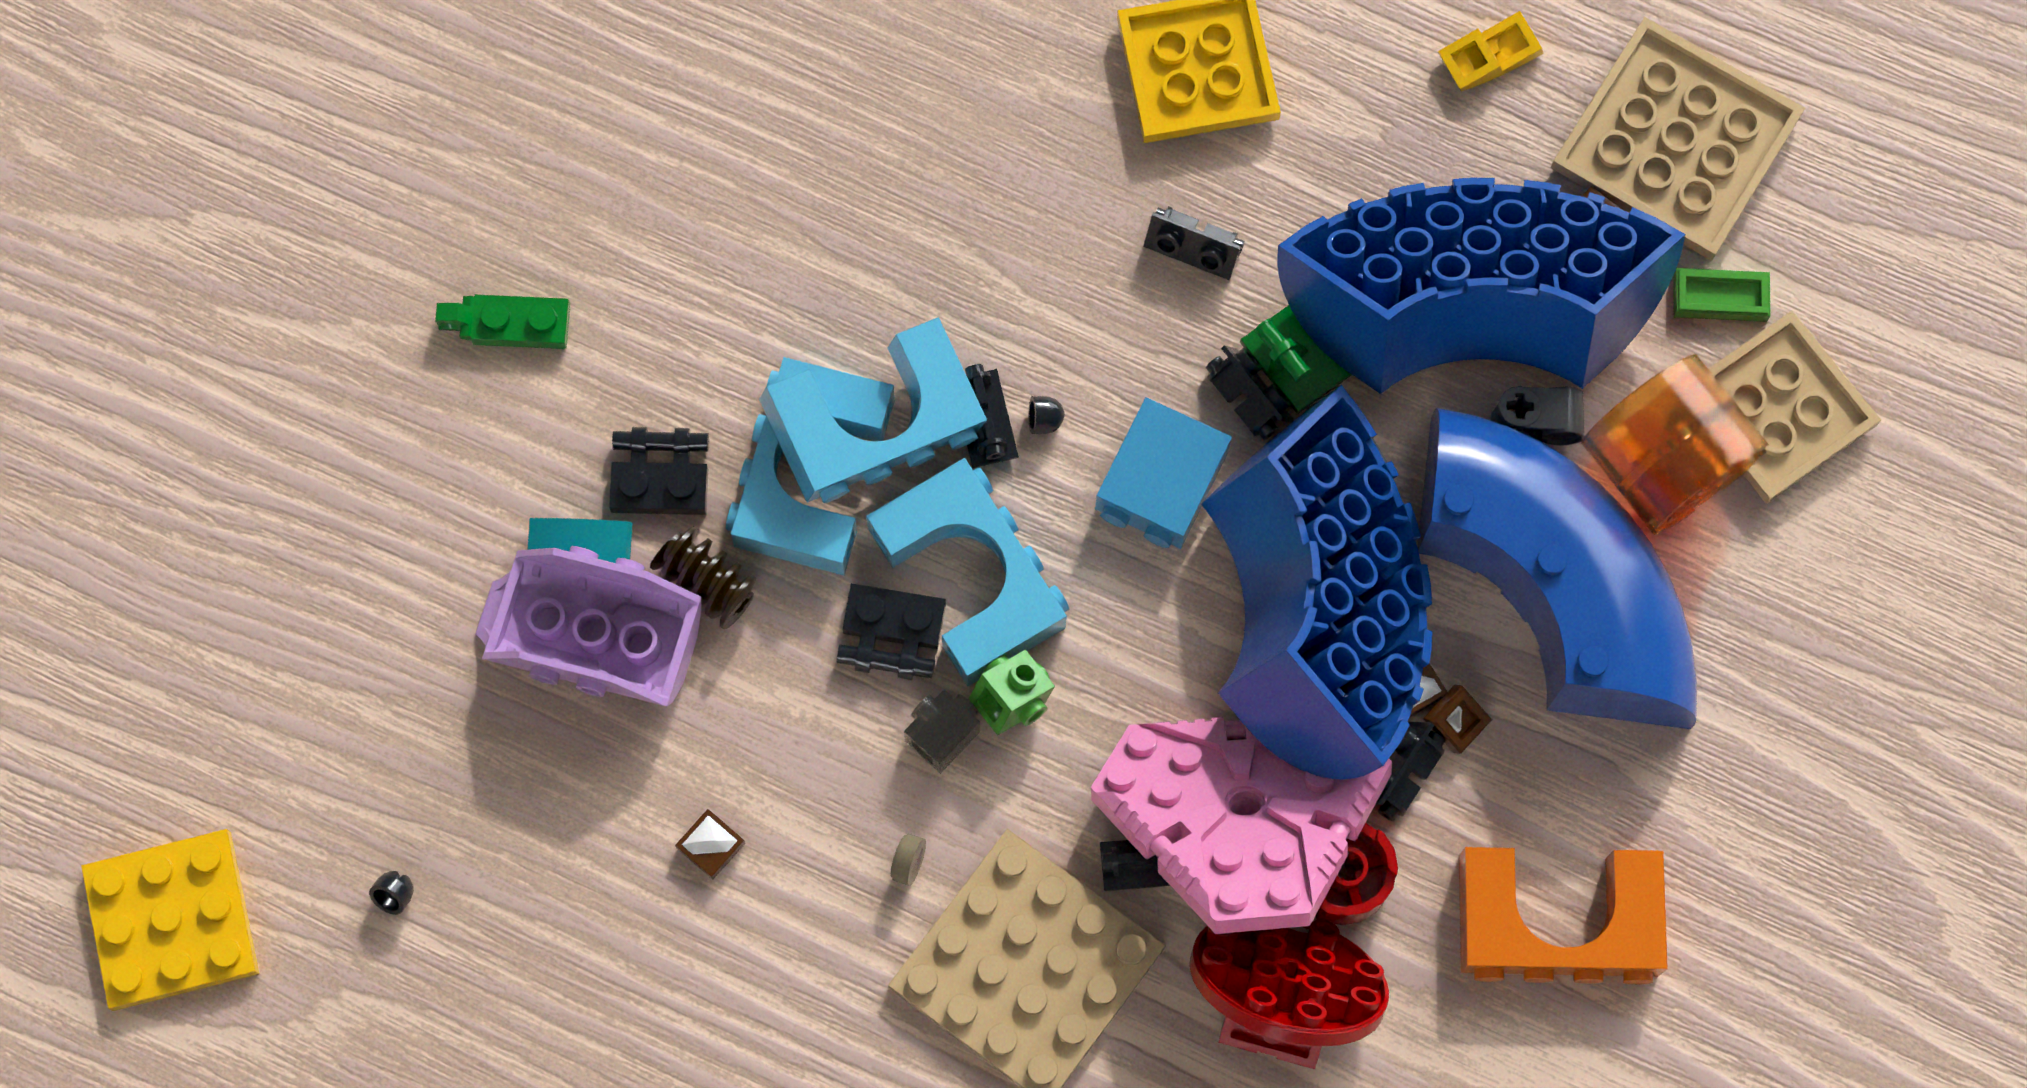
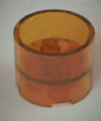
M1697 354L1687 356L1675 362L1634 390L1604 415L1589 430L1581 442L1586 451L1654 535L1675 526L1695 512L1694 508L1705 503L1720 490L1724 491L1765 455L1767 452L1765 448L1769 445Z

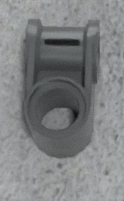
M1567 386L1553 388L1511 387L1500 397L1498 405L1491 413L1490 421L1509 426L1513 429L1517 428V431L1550 445L1577 444L1585 438L1583 391Z

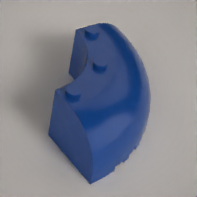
M1495 178L1452 179L1451 186L1425 188L1424 183L1401 186L1389 190L1388 197L1367 203L1361 198L1349 203L1348 210L1329 219L1322 216L1305 225L1278 245L1277 268L1286 300L1309 337L1335 363L1379 394H1382L1407 376L1423 369L1455 361L1476 359L1501 360L1534 366L1567 379L1583 389L1627 348L1653 314L1674 276L1681 257L1686 234L1632 207L1629 213L1620 208L1604 204V196L1591 192L1588 198L1560 192L1561 185L1547 182L1524 180L1523 186L1494 184Z
M1342 384L1310 407L1260 448L1205 499L1201 505L1216 524L1231 552L1242 586L1245 609L1244 638L1240 655L1233 672L1218 694L1256 739L1277 757L1310 774L1323 778L1345 780L1365 776L1384 766L1401 743L1410 726L1407 721L1413 705L1420 702L1424 690L1420 687L1423 667L1427 666L1430 662L1433 631L1427 629L1426 608L1432 605L1431 581L1428 565L1421 564L1416 540L1421 537L1415 513L1410 502L1403 504L1394 478L1399 476L1393 462H1384L1372 440L1377 435L1375 430Z
M1436 408L1430 422L1419 527L1421 537L1418 539L1417 546L1419 554L1455 563L1474 574L1476 572L1480 573L1501 589L1500 593L1512 604L1524 622H1528L1540 647L1538 651L1545 672L1547 711L1692 729L1696 724L1697 679L1693 646L1684 611L1666 568L1652 543L1629 512L1591 475L1575 462L1543 442L1509 426L1475 415Z

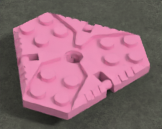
M1214 717L1208 721L1202 718L1194 719V722L1179 720L1173 724H1170V721L1133 724L1127 727L1092 784L1091 800L1146 860L1154 855L1158 857V873L1215 934L1310 926L1348 856V842L1346 839L1356 841L1392 774V761L1388 759L1384 766L1362 777L1345 780L1329 779L1302 771L1277 757L1256 739L1241 720L1224 721V717Z

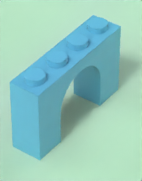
M939 317L896 334L887 347L911 401L909 426L905 432L895 438L876 442L856 438L843 430L832 417L810 369L766 386L759 401L807 503L820 497L823 503L834 501L849 493L848 486L863 479L866 485L875 484L892 475V467L907 462L910 468L918 466L935 457L934 450L950 444L952 450L972 443L978 438L976 433L987 421V418Z
M783 357L779 372L771 371L767 386L810 369L832 417L843 430L852 436L875 442L884 440L895 402L894 385ZM759 414L752 435V441L758 443L753 459H745L740 473L739 486L744 487L740 504L735 502L731 504L726 521V530L731 531L734 547L845 576L857 534L856 518L804 505L794 500L783 490L777 480V469L783 455V450L767 416Z
M963 458L868 514L866 519L869 532L892 568L934 543L954 537L976 540L990 548L999 558L1006 579L998 598L982 612L942 635V647L968 687L977 682L984 669L998 657L1006 655L1009 659L1025 649L1026 651L1032 649L1065 629L1067 620L1065 612L1069 610V606L1058 587L1053 585L1049 588L1041 577L1040 572L1044 568L1030 545L1023 548L1014 535L1018 531V527L1005 506L998 509L989 496L993 492V488L985 473L980 467L973 470L967 460Z

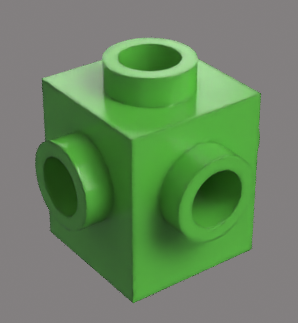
M1025 649L1009 659L1006 655H1003L992 661L984 669L968 699L994 732L1000 735L1020 722L1028 726L1038 720L1048 709L1045 703L1055 685L1050 680L1045 668L1036 663Z

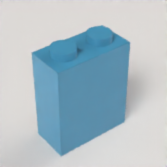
M1145 397L1096 495L1095 510L1100 511V516L1114 526L1126 528L1128 524L1145 532L1144 537L1157 546L1169 548L1170 545L1181 549L1202 507L1201 503L1206 499L1229 452L1232 436Z

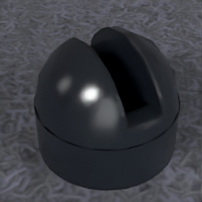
M1032 396L1030 398L1028 419L1031 434L1052 433L1061 426L1065 412L1062 404L1055 398L1048 396Z
M389 871L376 880L369 890V895L373 903L382 911L398 915L403 912L411 901L414 886L409 876L402 875L400 877L398 871Z

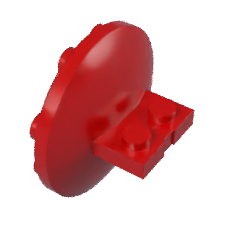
M1315 920L1310 926H1302L1309 930L1308 933L1298 932L1290 928L1215 934L1209 926H1206L1194 942L1189 963L1193 982L1199 992L1216 1010L1225 1016L1218 1043L1253 1053H1265L1275 1056L1278 1060L1311 1069L1316 1068L1322 1046H1338L1361 1040L1374 1032L1381 1024L1389 1001V989L1384 977V969L1355 943L1340 935L1339 928L1335 924L1325 920Z

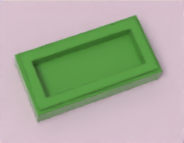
M1676 268L1673 276L1674 318L1767 322L1771 316L1770 272Z

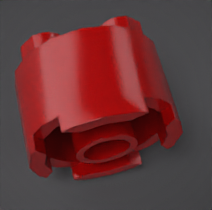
M1367 823L1364 824L1356 841L1346 839L1348 842V856L1344 864L1346 869L1353 866L1356 872L1350 881H1345L1344 877L1339 878L1336 876L1315 915L1316 919L1338 925L1361 923L1378 912L1393 890L1398 873L1395 849L1384 832L1380 829H1374Z

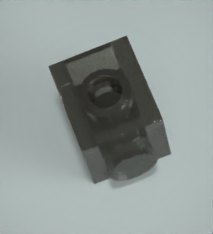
M944 689L936 698L928 695L917 705L911 714L914 721L904 731L905 742L941 774L980 733V721L976 718L980 713L961 694L954 698Z

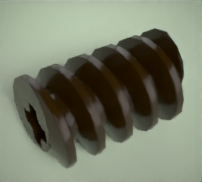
M693 526L684 533L679 532L669 539L651 561L650 568L658 570L663 567L661 578L669 582L677 580V586L701 596V606L707 603L705 614L711 619L721 616L720 627L725 630L733 625L750 605L754 595L751 590L756 577L750 575L741 582L738 581L737 577L742 565L737 562L725 570L722 566L727 553L722 550L713 557L708 556L713 541L707 538L696 546L693 542L698 529Z

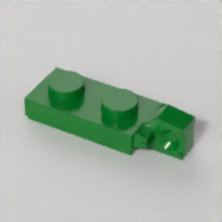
M475 294V296H463L462 304L437 303L435 322L439 330L460 331V339L471 340L473 345L565 349L567 348L570 301L566 298Z

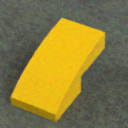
M1521 11L1516 12L1482 33L1477 28L1438 51L1439 56L1461 92L1500 77L1544 54L1542 46Z

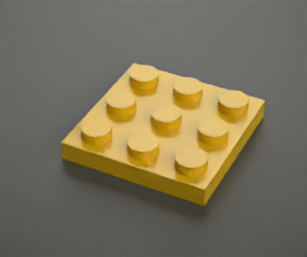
M1174 0L1117 11L1118 26L1144 143L1280 119V106L1256 0Z
M228 829L81 865L107 1005L111 1011L260 974L232 834Z

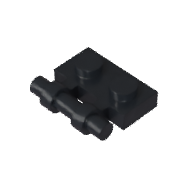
M632 427V431H613V450H631V462H612L609 502L611 513L707 515L709 469L707 464L690 463V452H708L709 433H691L690 428H675L674 432H648L647 427ZM648 451H674V463H647Z
M851 583L842 630L843 634L861 638L858 647L839 645L837 663L855 666V671L870 673L871 669L898 673V678L913 680V676L932 679L935 660L917 657L919 647L938 650L946 599ZM876 640L903 644L902 653L897 654L875 650Z

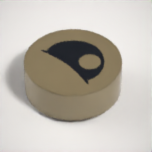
M909 833L903 836L892 861L890 874L893 881L908 886L913 884L924 858L926 839Z

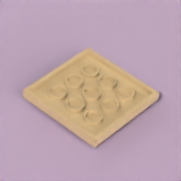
M1644 17L1556 155L1550 168L1586 189L1592 186L1624 211L1630 213L1632 207L1683 232L1686 234L1684 245L1712 261L1806 108Z
M1007 828L888 984V988L1019 1087L1062 1088L1158 959L1166 945Z

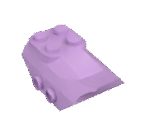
M571 546L569 551L557 548L518 550L511 571L502 578L492 582L475 635L486 646L482 659L530 671L529 676L546 684L557 685L559 679L577 683V690L593 696L604 697L605 691L663 706L673 703L684 683L697 641L701 617V596L648 571H644L645 567L642 564L630 559L617 558L616 563L600 560L597 553L577 546Z

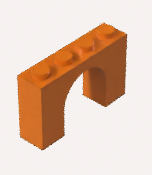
M1465 847L1459 855L1461 973H1474V980L1481 982L1503 981L1504 974H1524V981L1532 983L1554 981V975H1573L1575 983L1583 984L1604 982V976H1623V983L1641 985L1653 983V977L1660 976L1668 969L1664 852L1658 850H1613L1605 858L1607 913L1600 934L1593 941L1581 946L1559 947L1546 943L1536 937L1526 927L1520 917L1516 903L1515 848Z

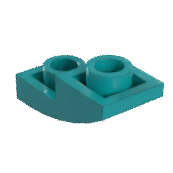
M530 518L527 550L557 548L569 551L571 546H577L597 553L600 560L616 563L617 558H631L633 523L596 519Z

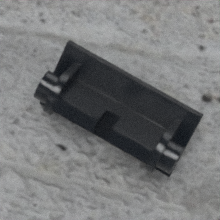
M1170 206L1166 210L1158 207L1156 212H1153L1143 247L1230 280L1236 260L1239 258L1245 244L1244 240L1237 238L1238 233L1229 232L1207 223L1204 231L1196 229L1199 219L1175 211Z
M1224 345L1221 349L1228 358L1223 360L1221 356H1218L1206 366L1210 373L1208 379L1228 403L1233 402L1242 393L1246 396L1247 399L1235 408L1234 411L1254 436L1260 435L1263 440H1267L1278 431L1279 428L1275 425L1277 420L1288 423L1294 421L1293 417L1286 410L1291 404L1277 386L1271 384L1268 387L1257 374L1262 369L1260 364L1245 348L1239 351L1237 348Z
M982 364L968 366L965 368L966 376L987 418V421L976 433L978 438L967 445L972 468L1019 458L997 369L984 371Z
M1408 722L1410 726L1389 758L1392 761V774L1375 805H1381L1378 813L1390 821L1394 822L1398 815H1405L1410 804L1421 789V787L1408 778L1410 773L1413 772L1420 779L1427 780L1445 752L1442 746L1446 740L1438 733L1431 731L1434 727L1431 722Z
M1129 840L1100 842L1104 891L1170 886L1158 873V857L1156 855L1146 860Z

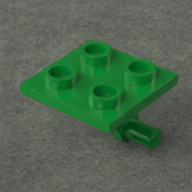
M1289 305L1271 318L1260 323L1253 331L1240 339L1241 345L1257 360L1262 371L1287 397L1291 407L1297 414L1352 376L1351 373L1335 363L1316 345L1303 329Z

